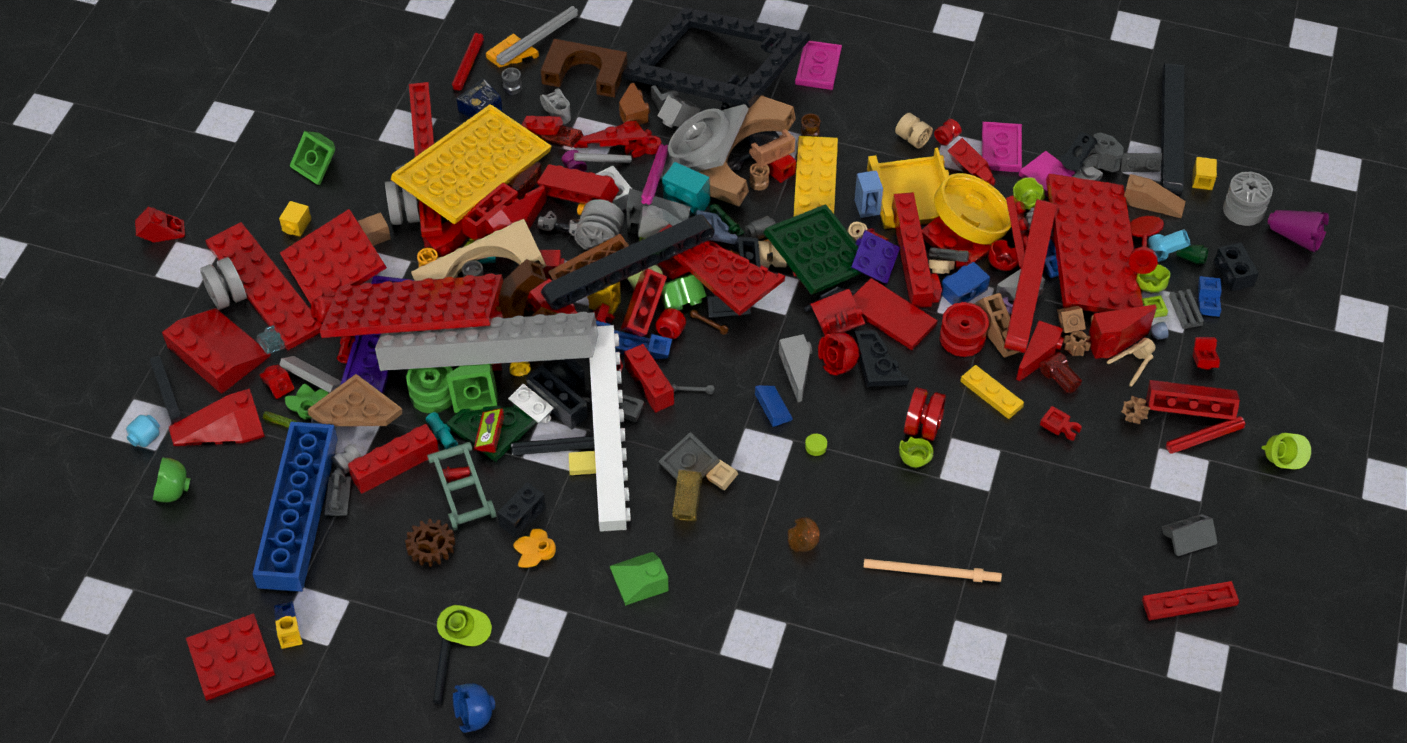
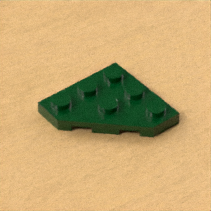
M514 404V407L501 408V406L483 407V410L475 411L461 409L446 423L453 433L466 442H470L474 447L482 413L503 409L504 420L496 453L481 451L497 462L511 448V444L517 442L536 421Z

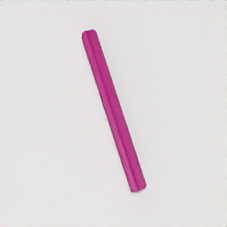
M661 144L657 150L641 196L642 204L647 203L650 205L653 201L669 154L668 145L664 146Z

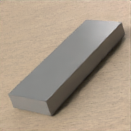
M295 356L281 358L279 365L282 368L329 393L341 384L340 380Z

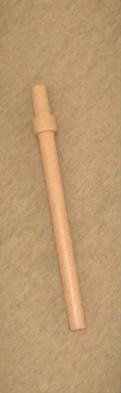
M864 559V568L966 578L973 579V582H982L983 580L1001 582L1002 573L983 571L981 568L968 570Z

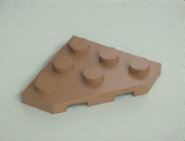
M355 374L308 409V415L320 424L334 426H387L402 415V408Z

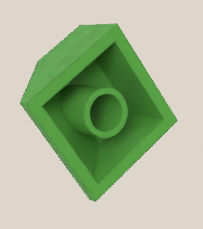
M492 364L459 366L447 375L454 413H458L461 409L473 411L483 409V407L497 406V388Z

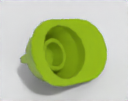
M1280 433L1269 438L1266 445L1262 446L1267 459L1280 468L1300 469L1307 464L1311 456L1309 441L1305 436L1299 434Z
M452 605L447 607L437 619L438 633L448 641L466 646H477L484 643L491 634L492 625L487 615L466 606Z

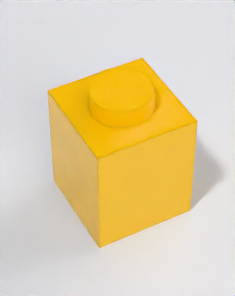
M1196 157L1193 167L1192 188L1213 190L1217 175V159Z
M290 201L279 218L282 231L301 237L311 221L309 207Z

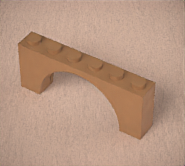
M760 96L748 108V112L724 164L698 171L709 177L711 197L736 206L741 205L749 190L746 179L736 175L729 168L727 161L730 152L738 142L751 134L763 131L781 132L783 129L788 131L796 119L793 106Z

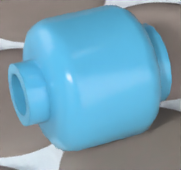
M139 415L126 427L127 440L133 446L147 447L159 436L160 425L151 415Z

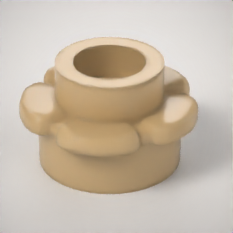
M853 222L849 226L848 233L856 241L859 237L862 238L864 230L867 231V226L861 222Z

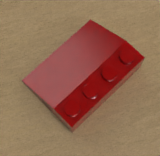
M216 308L180 319L162 332L167 348L221 394L271 356L266 349Z

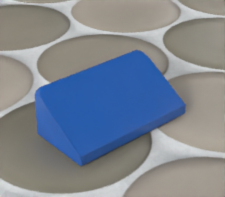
M759 385L755 387V396L772 427L793 420L775 386Z

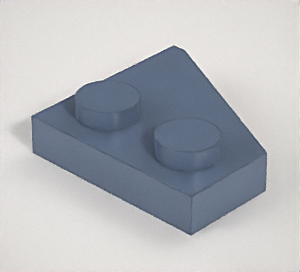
M696 211V215L702 214L715 230L713 237L708 241L713 240L735 244L737 235L728 232L729 227L721 221L717 214Z

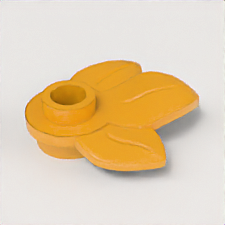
M532 529L530 537H520L513 544L515 550L522 554L518 562V566L521 568L536 566L541 560L551 559L556 552L554 541L548 538L547 533L542 529Z

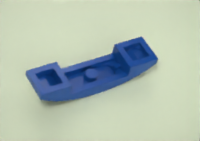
M596 321L597 326H610L608 323ZM614 330V334L618 333L619 346H615V352H620V354L624 355L625 351L644 344L653 359L668 358L672 339L651 334L649 339Z

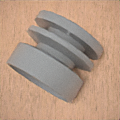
M1241 172L1231 179L1223 204V211L1227 218L1243 226L1260 223L1265 216L1273 192L1270 181L1255 172Z
M598 199L587 202L574 233L575 240L582 248L590 250L615 237L621 231L624 223L623 212L609 201Z

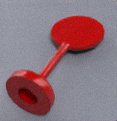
M1143 216L1130 222L1132 236L1142 237V247L1134 249L1129 255L1128 261L1130 268L1138 274L1151 273L1157 267L1158 257L1152 249L1147 247V237L1159 233L1164 227V222L1161 218Z

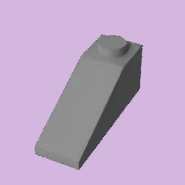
M643 205L638 226V237L648 238L668 224L674 226L682 221L662 208L653 205Z
M804 334L779 340V355L797 402H801L803 398L810 354H812L811 343L806 341Z

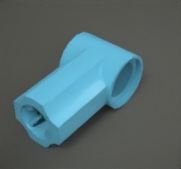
M1185 229L1166 236L1156 234L1148 239V248L1156 253L1158 262L1167 259L1169 253L1191 245Z

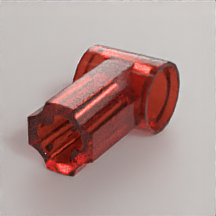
M1056 352L1040 362V370L1044 376L1053 378L1067 393H1073L1081 385L1082 380L1068 366V361L1061 352Z

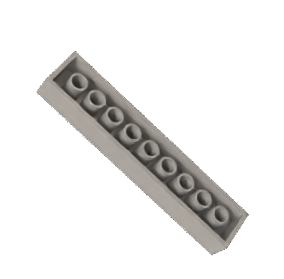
M579 312L577 314L558 313L548 316L539 314L532 317L515 316L513 318L495 317L492 319L490 326L382 333L375 351L380 371L592 358L598 338V330L594 312Z

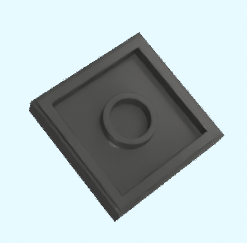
M690 432L658 462L689 491L720 460Z

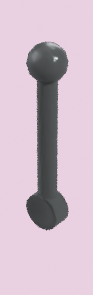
M671 384L674 392L683 390L705 391L707 394L714 393V386L712 385L707 387H688Z

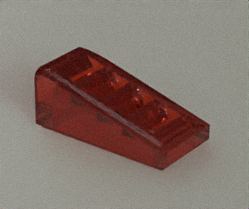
M539 162L535 163L515 176L507 184L518 191L517 199L521 200L542 176L541 164Z

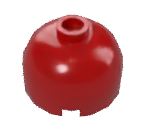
M833 332L826 334L825 337L820 339L818 356L819 359H823L826 364L823 367L829 374L839 375L852 370L857 364L859 348L854 338L849 334Z

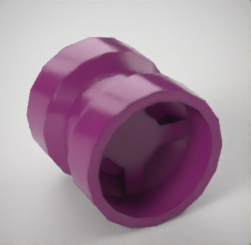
M569 150L562 156L561 160L565 167L586 172L587 165L585 161L574 160V153H579L578 150Z

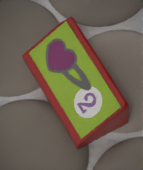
M503 409L482 413L474 450L496 453L504 420Z

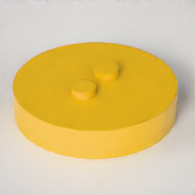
M963 173L949 175L934 195L935 208L940 218L955 233L969 241L979 244H992L996 240H1001L1011 227L1007 202L1004 196L988 182L976 176Z

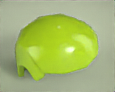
M1023 178L1017 181L1013 187L1014 197L1023 202L1025 209L1034 208L1037 199L1044 200L1045 198L1043 186L1035 178Z
M1157 265L1151 273L1137 274L1136 282L1144 292L1160 293L1168 286L1170 271L1162 265Z
M910 437L905 443L903 440L900 441L899 453L905 464L917 468L926 465L932 460L933 447L925 439Z

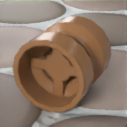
M755 163L750 167L749 184L754 190H764L768 187L770 172L768 165L760 167L758 163Z

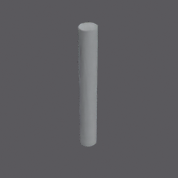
M574 153L575 161L631 163L632 160L630 155Z

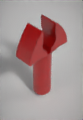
M646 129L644 131L647 136L652 135L651 130ZM636 140L631 142L630 145H625V154L628 155L631 150H634L632 158L644 155L645 147L642 146V140Z

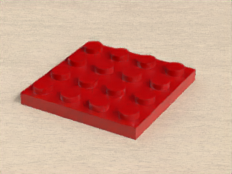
M350 209L280 252L310 304L319 296H335L339 286L346 284L352 286L361 285L387 268Z

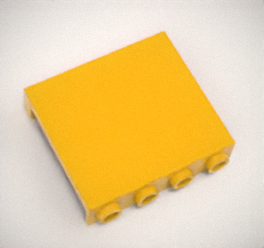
M935 148L934 156L885 163H878L876 156H868L867 172L877 170L883 187L880 216L884 229L895 228L892 202L894 194L914 192L920 225L929 224L939 216L934 204V195L945 178L949 176V172L944 168V157L940 155L938 148Z

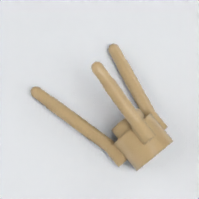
M1143 338L1131 348L1109 359L1107 364H1111L1132 353L1138 359L1143 358V363L1129 383V386L1132 387L1148 362L1153 359L1151 353L1155 351V345L1149 338Z

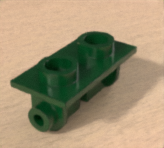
M712 204L709 207L710 213L717 214L721 221L729 227L728 232L730 234H736L737 238L745 234V231L739 227V224L735 223L721 209L720 205Z

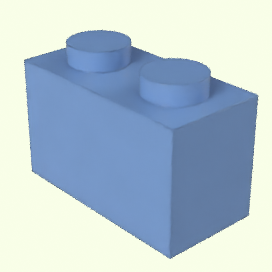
M877 170L857 174L854 200L861 218L880 215L883 187Z

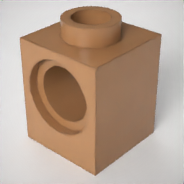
M1073 306L1057 309L1060 328H1063L1064 333L1086 329L1081 307Z

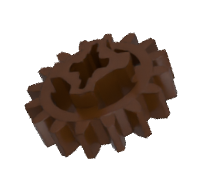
M429 519L427 524L420 521L419 527L413 525V532H407L408 539L405 540L408 556L411 555L414 562L419 559L421 566L428 562L429 567H431L434 561L440 565L442 558L448 560V553L454 552L453 546L456 543L453 530H449L447 523L442 526L441 520L432 523V519Z

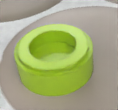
M821 434L809 435L805 442L806 451L813 456L824 454L827 450V439Z

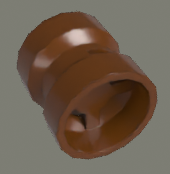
M810 113L802 117L801 136L819 137L821 124L819 116Z

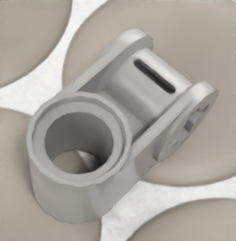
M559 88L548 95L543 94L540 96L543 108L551 116L561 117L563 124H567L571 120L570 103Z

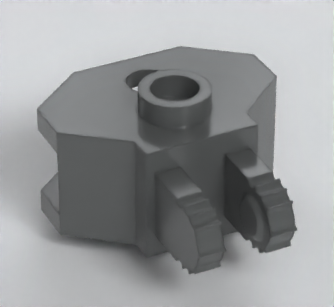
M1101 132L1094 134L1093 137L1097 139V145L1091 150L1083 165L1088 168L1094 166L1096 169L1101 168L1110 172L1119 171L1121 162L1119 158L1123 156L1124 147L1113 136ZM1083 149L1076 153V157L1082 154Z

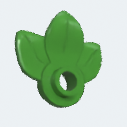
M303 384L296 396L285 397V403L290 410L296 411L301 418L311 419L312 417L308 415V409L328 395V392L322 388L315 392L308 385Z

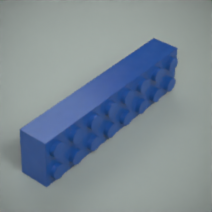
M290 422L253 570V577L257 588L303 592L333 463L332 456L335 454L338 441L334 425Z

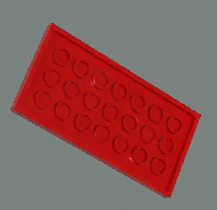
M1049 173L1046 177L1049 202L1057 204L1052 228L1063 307L1079 306L1085 311L1101 313L1143 306L1141 289L1136 282L1138 273L1134 272L1128 264L1129 255L1134 250L1126 197H1124V185Z
M502 274L467 275L460 278H427L419 281L405 280L393 283L386 281L379 284L364 283L362 285L352 286L346 284L339 286L321 326V337L490 326L503 284Z

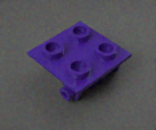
M864 230L862 238L859 237L856 240L855 244L858 246V250L851 267L887 284L900 247Z

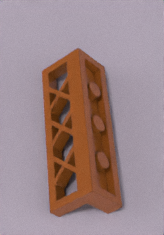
M618 234L548 271L551 281H554L629 245L621 234Z

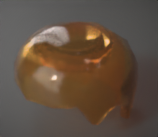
M809 517L796 519V526L788 530V542L791 549L795 552L813 550L817 546L820 537L817 523Z

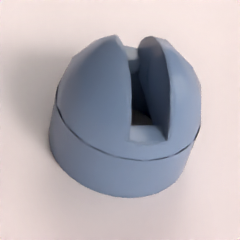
M1159 322L1154 324L1151 329V335L1156 339L1168 338L1166 323Z

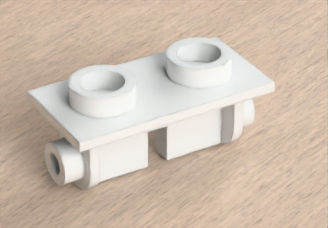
M522 384L508 398L536 422L547 424L551 420L550 412L554 407L525 384Z

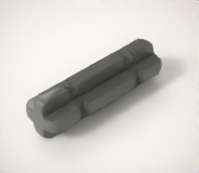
M930 248L929 258L967 262L969 260V252Z

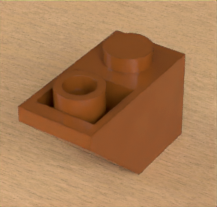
M632 83L619 102L620 117L623 123L637 121L641 125L648 123L650 108L648 103H644L641 90H637L635 84Z

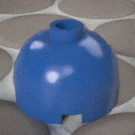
M475 683L455 686L458 692L453 693L454 713L456 718L461 717L464 724L459 726L460 730L463 733L483 728L488 724L492 716V710L495 709L493 696H489L486 689Z

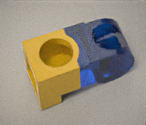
M294 602L274 605L277 636L281 648L284 649L303 644Z

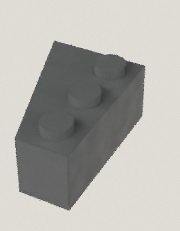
M629 188L626 206L627 233L638 234L643 205H653L662 208L682 222L690 218V206L654 196L650 205L647 203L642 204L641 196L643 192Z

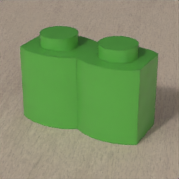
M688 274L666 282L660 297L664 309L682 310V305L690 303V305L701 303V298L706 297L702 282L694 275Z

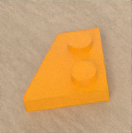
M513 33L486 52V58L500 68L511 63L522 62V58L532 56L535 59L539 57L538 50L531 46L506 64L500 65L497 63L496 56L521 40V38Z

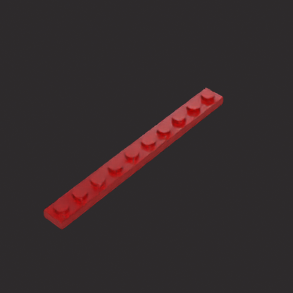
M428 82L409 84L415 157L434 144ZM419 200L422 237L443 235L441 215Z

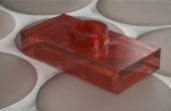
M563 125L556 135H541L544 141L571 148L584 136L582 130Z

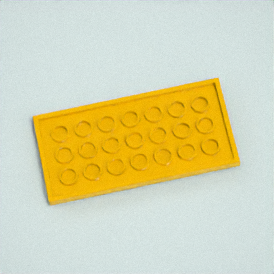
M490 104L392 173L391 180L447 220L456 224L502 182L505 184L510 183L548 154L552 146Z

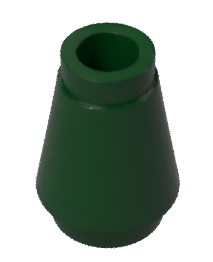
M1189 245L1177 250L1176 255L1198 265L1200 263L1205 264L1209 248L1204 247V245Z

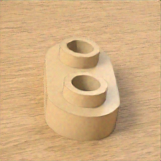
M929 260V268L932 269V273L945 274L950 273V270L954 269L955 261Z

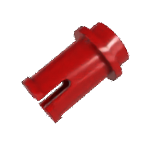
M447 466V469H442L448 483L470 476L468 466L449 468Z

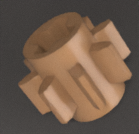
M1082 330L1071 332L1070 336H1065V350H1068L1072 356H1083L1084 351H1089L1090 336H1087Z
M1131 396L1130 401H1124L1121 413L1126 415L1125 420L1140 424L1141 420L1148 419L1147 415L1150 408L1145 405L1147 400Z

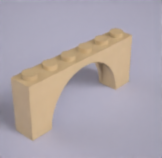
M522 219L463 248H459L444 257H439L425 266H420L411 273L415 281L427 278H456L467 261H477L486 257H504L517 262L519 265L528 259L542 265V268L546 267V264L525 220Z

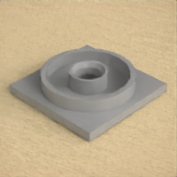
M743 104L725 110L707 109L695 114L688 120H684V123L670 139L668 145L669 154L660 179L662 180L674 162L697 172L722 166L748 112V107Z

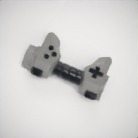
M549 211L546 216L539 217L538 228L550 232L552 229L566 231L574 236L580 219L570 220L569 224L557 222L556 215Z

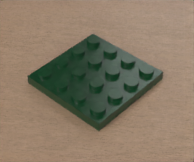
M826 204L769 226L763 232L811 295L862 273L851 267L858 250V246L855 244L856 241Z

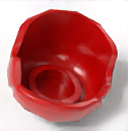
M996 240L991 244L988 259L993 267L1002 271H1010L1018 266L1016 247L1010 248L1006 240Z

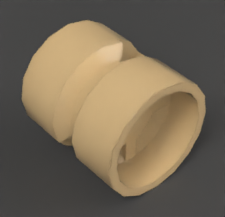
M907 113L898 122L895 132L919 149L928 142L933 129L925 122H920V119L912 113Z
M758 241L760 265L769 267L773 264L774 267H786V261L769 241Z

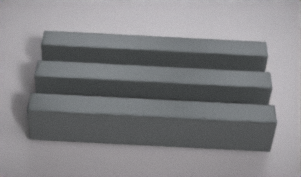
M1187 289L1185 292L1181 290L1177 294L1170 292L1169 298L1182 329L1203 326L1204 320L1191 290ZM1178 299H1180V301H1181V303H1182V306H1183V310H1184L1185 314L1187 315V317H1188L1190 323L1187 322V320H1186V318H1185V316H1184V313H1183V311H1182V309H1181V306H1180V304H1179V302H1178Z

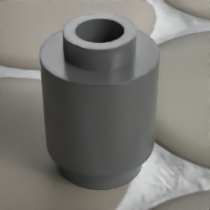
M764 216L749 222V225L745 226L746 235L748 238H758V241L767 238L763 232L767 227L776 223L773 218Z

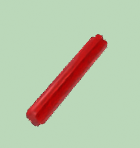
M475 33L452 82L454 90L461 91L484 40L481 33Z
M1238 416L1236 420L1229 419L1167 442L1166 449L1170 454L1243 429L1246 424L1242 416Z

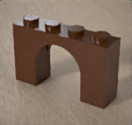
M554 39L541 68L542 84L560 87L566 72L571 67L578 64H590L600 69L596 80L597 94L615 98L623 79L622 72L628 66L627 52Z
M526 259L503 280L498 298L503 318L524 317V309L529 292L546 281L542 265ZM541 307L532 316L539 314L548 316L556 315L557 313Z

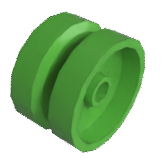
M451 366L408 370L406 380L410 401L416 409L424 413H439L452 405L447 382V375L453 371Z

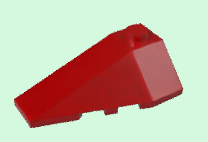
M542 185L526 193L523 199L519 200L516 198L512 200L511 205H502L485 218L487 236L522 219L525 220L530 229L547 201L546 188Z
M250 389L227 395L169 426L174 446L201 445L203 442L223 444L226 441H235L238 444L265 437Z

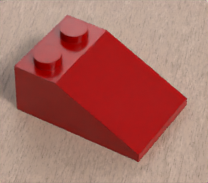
M1156 304L1094 313L1088 335L1090 336L1089 343L1091 344L1090 347L1094 358L1116 356L1149 334L1157 309Z

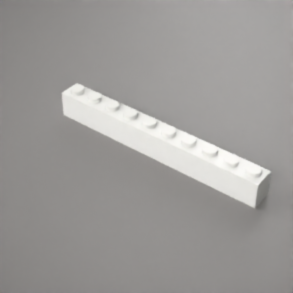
M614 325L597 326L598 338L594 355L590 358L599 529L600 531L627 530L626 521H631L630 508H625V501H629V488H624V481H628L627 468H623L622 461H627L626 448H621V442L625 441V428H620V422H624L623 409H619V403H623L622 390H618L617 384H622L621 371H616V365H620V352H615V346H619L618 333L614 334Z

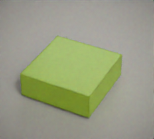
M1161 295L1142 299L1143 306L1156 304L1157 309L1154 318L1167 316L1168 310Z

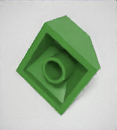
M304 131L290 167L317 185H320L336 150L333 141L320 133Z
M653 552L610 566L625 606L668 591L667 573L660 558Z

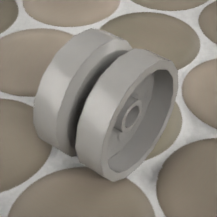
M385 182L391 225L403 223L402 211H406L409 223L420 222L418 211L419 199L403 188V192H399L398 184L395 182Z
M229 257L217 261L218 272L211 264L200 268L205 288L218 310L229 306V296L235 302L247 298L242 281Z

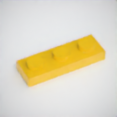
M974 365L961 376L960 382L1008 419L1023 408L1024 402L977 365Z

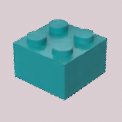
M674 162L662 178L663 198L690 206V216H695L697 210L704 211L710 203V179L704 174Z

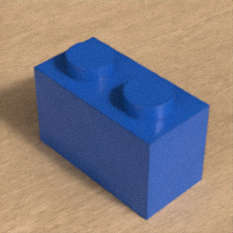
M972 262L967 266H962L958 272L948 275L943 279L941 295L951 305L961 302L968 303L988 290L990 276L975 262Z

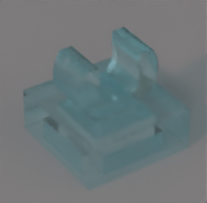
M274 325L266 327L264 333L257 334V342L266 354L286 348L284 340L280 337V333H277Z

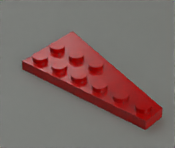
M668 224L666 227H664V228H663L662 230H660L659 232H661V231H663V230H665V229H667V228H669V227H672V225ZM708 241L673 257L739 316L785 281L784 275L780 273L776 275L762 265L758 267L749 263V260L721 247L719 249L713 247Z

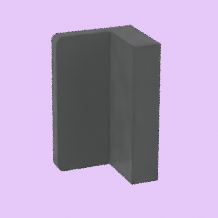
M1204 514L1162 526L1163 535L1172 538L1174 553L1177 556L1217 544L1213 518Z

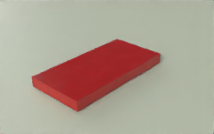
M872 278L853 295L857 306L861 308L864 320L910 350H913L937 325L938 320Z

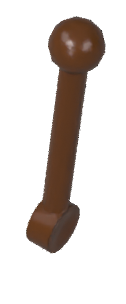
M696 310L690 312L692 318H698L719 329L723 335L728 333L727 326H720L699 315Z

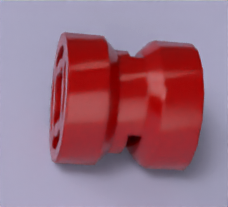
M948 119L943 123V126L938 127L934 131V135L940 144L946 146L953 141V138H957L962 130L957 121Z

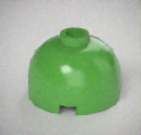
M162 458L153 500L167 503L173 502L181 497L183 491H188L191 478H186L187 471L182 463L172 458Z

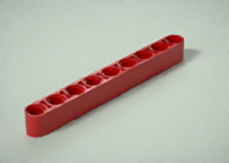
M1036 200L1005 339V349L1022 353L1026 351L1056 212V203Z

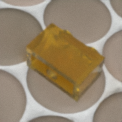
M678 471L672 513L674 519L697 520L702 483L701 472Z

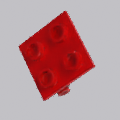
M850 289L811 304L825 336L833 332L844 333L865 324L861 308L857 306Z

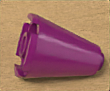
M1276 210L1268 218L1271 230L1312 252L1320 248L1326 235L1324 224L1328 225L1329 222L1328 213L1314 211Z

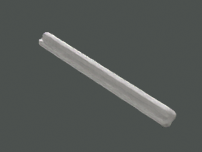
M571 6L498 54L496 62L500 65L506 64L578 15L577 8Z

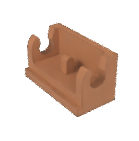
M786 129L781 130L783 135H780L778 139L760 147L756 143L751 144L752 149L749 150V154L760 167H763L795 152V137Z

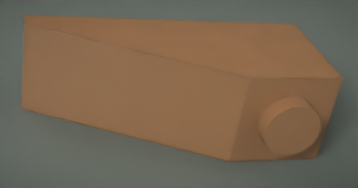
M1133 174L1129 176L1124 194L1128 206L1182 218L1186 201L1149 178Z
M997 293L975 302V305L981 307L986 312L989 319L986 335L1005 358L1020 353L1004 348L1010 316L1001 294Z

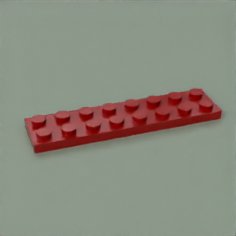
M242 222L205 240L208 248L218 260L229 257L242 281L248 300L287 350L320 333L322 324L311 316L310 308Z

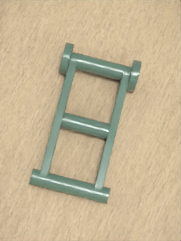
M470 442L427 455L429 463L434 462L452 512L448 513V518L453 531L458 530L457 525L489 514L491 518L496 517L493 503L491 500L486 501L469 453L472 450ZM464 453L472 476L447 483L439 461ZM475 484L483 507L458 515L450 492Z

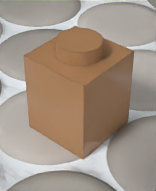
M381 212L358 221L373 246L391 239L389 227Z

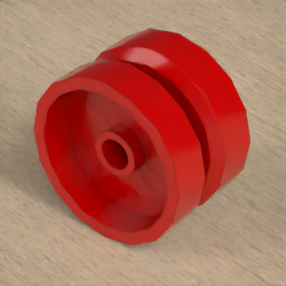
M967 302L955 303L948 307L943 313L939 337L941 345L945 350L961 357L973 356L980 352L985 345L989 324L986 312L981 307Z
M916 387L908 409L904 433L915 436L918 434L921 424H923V439L934 441L938 428H940L942 423L946 395L935 392L931 396L929 404H927L928 391Z

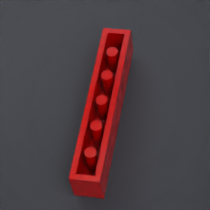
M914 192L894 194L892 211L910 303L917 308L932 307L934 289Z

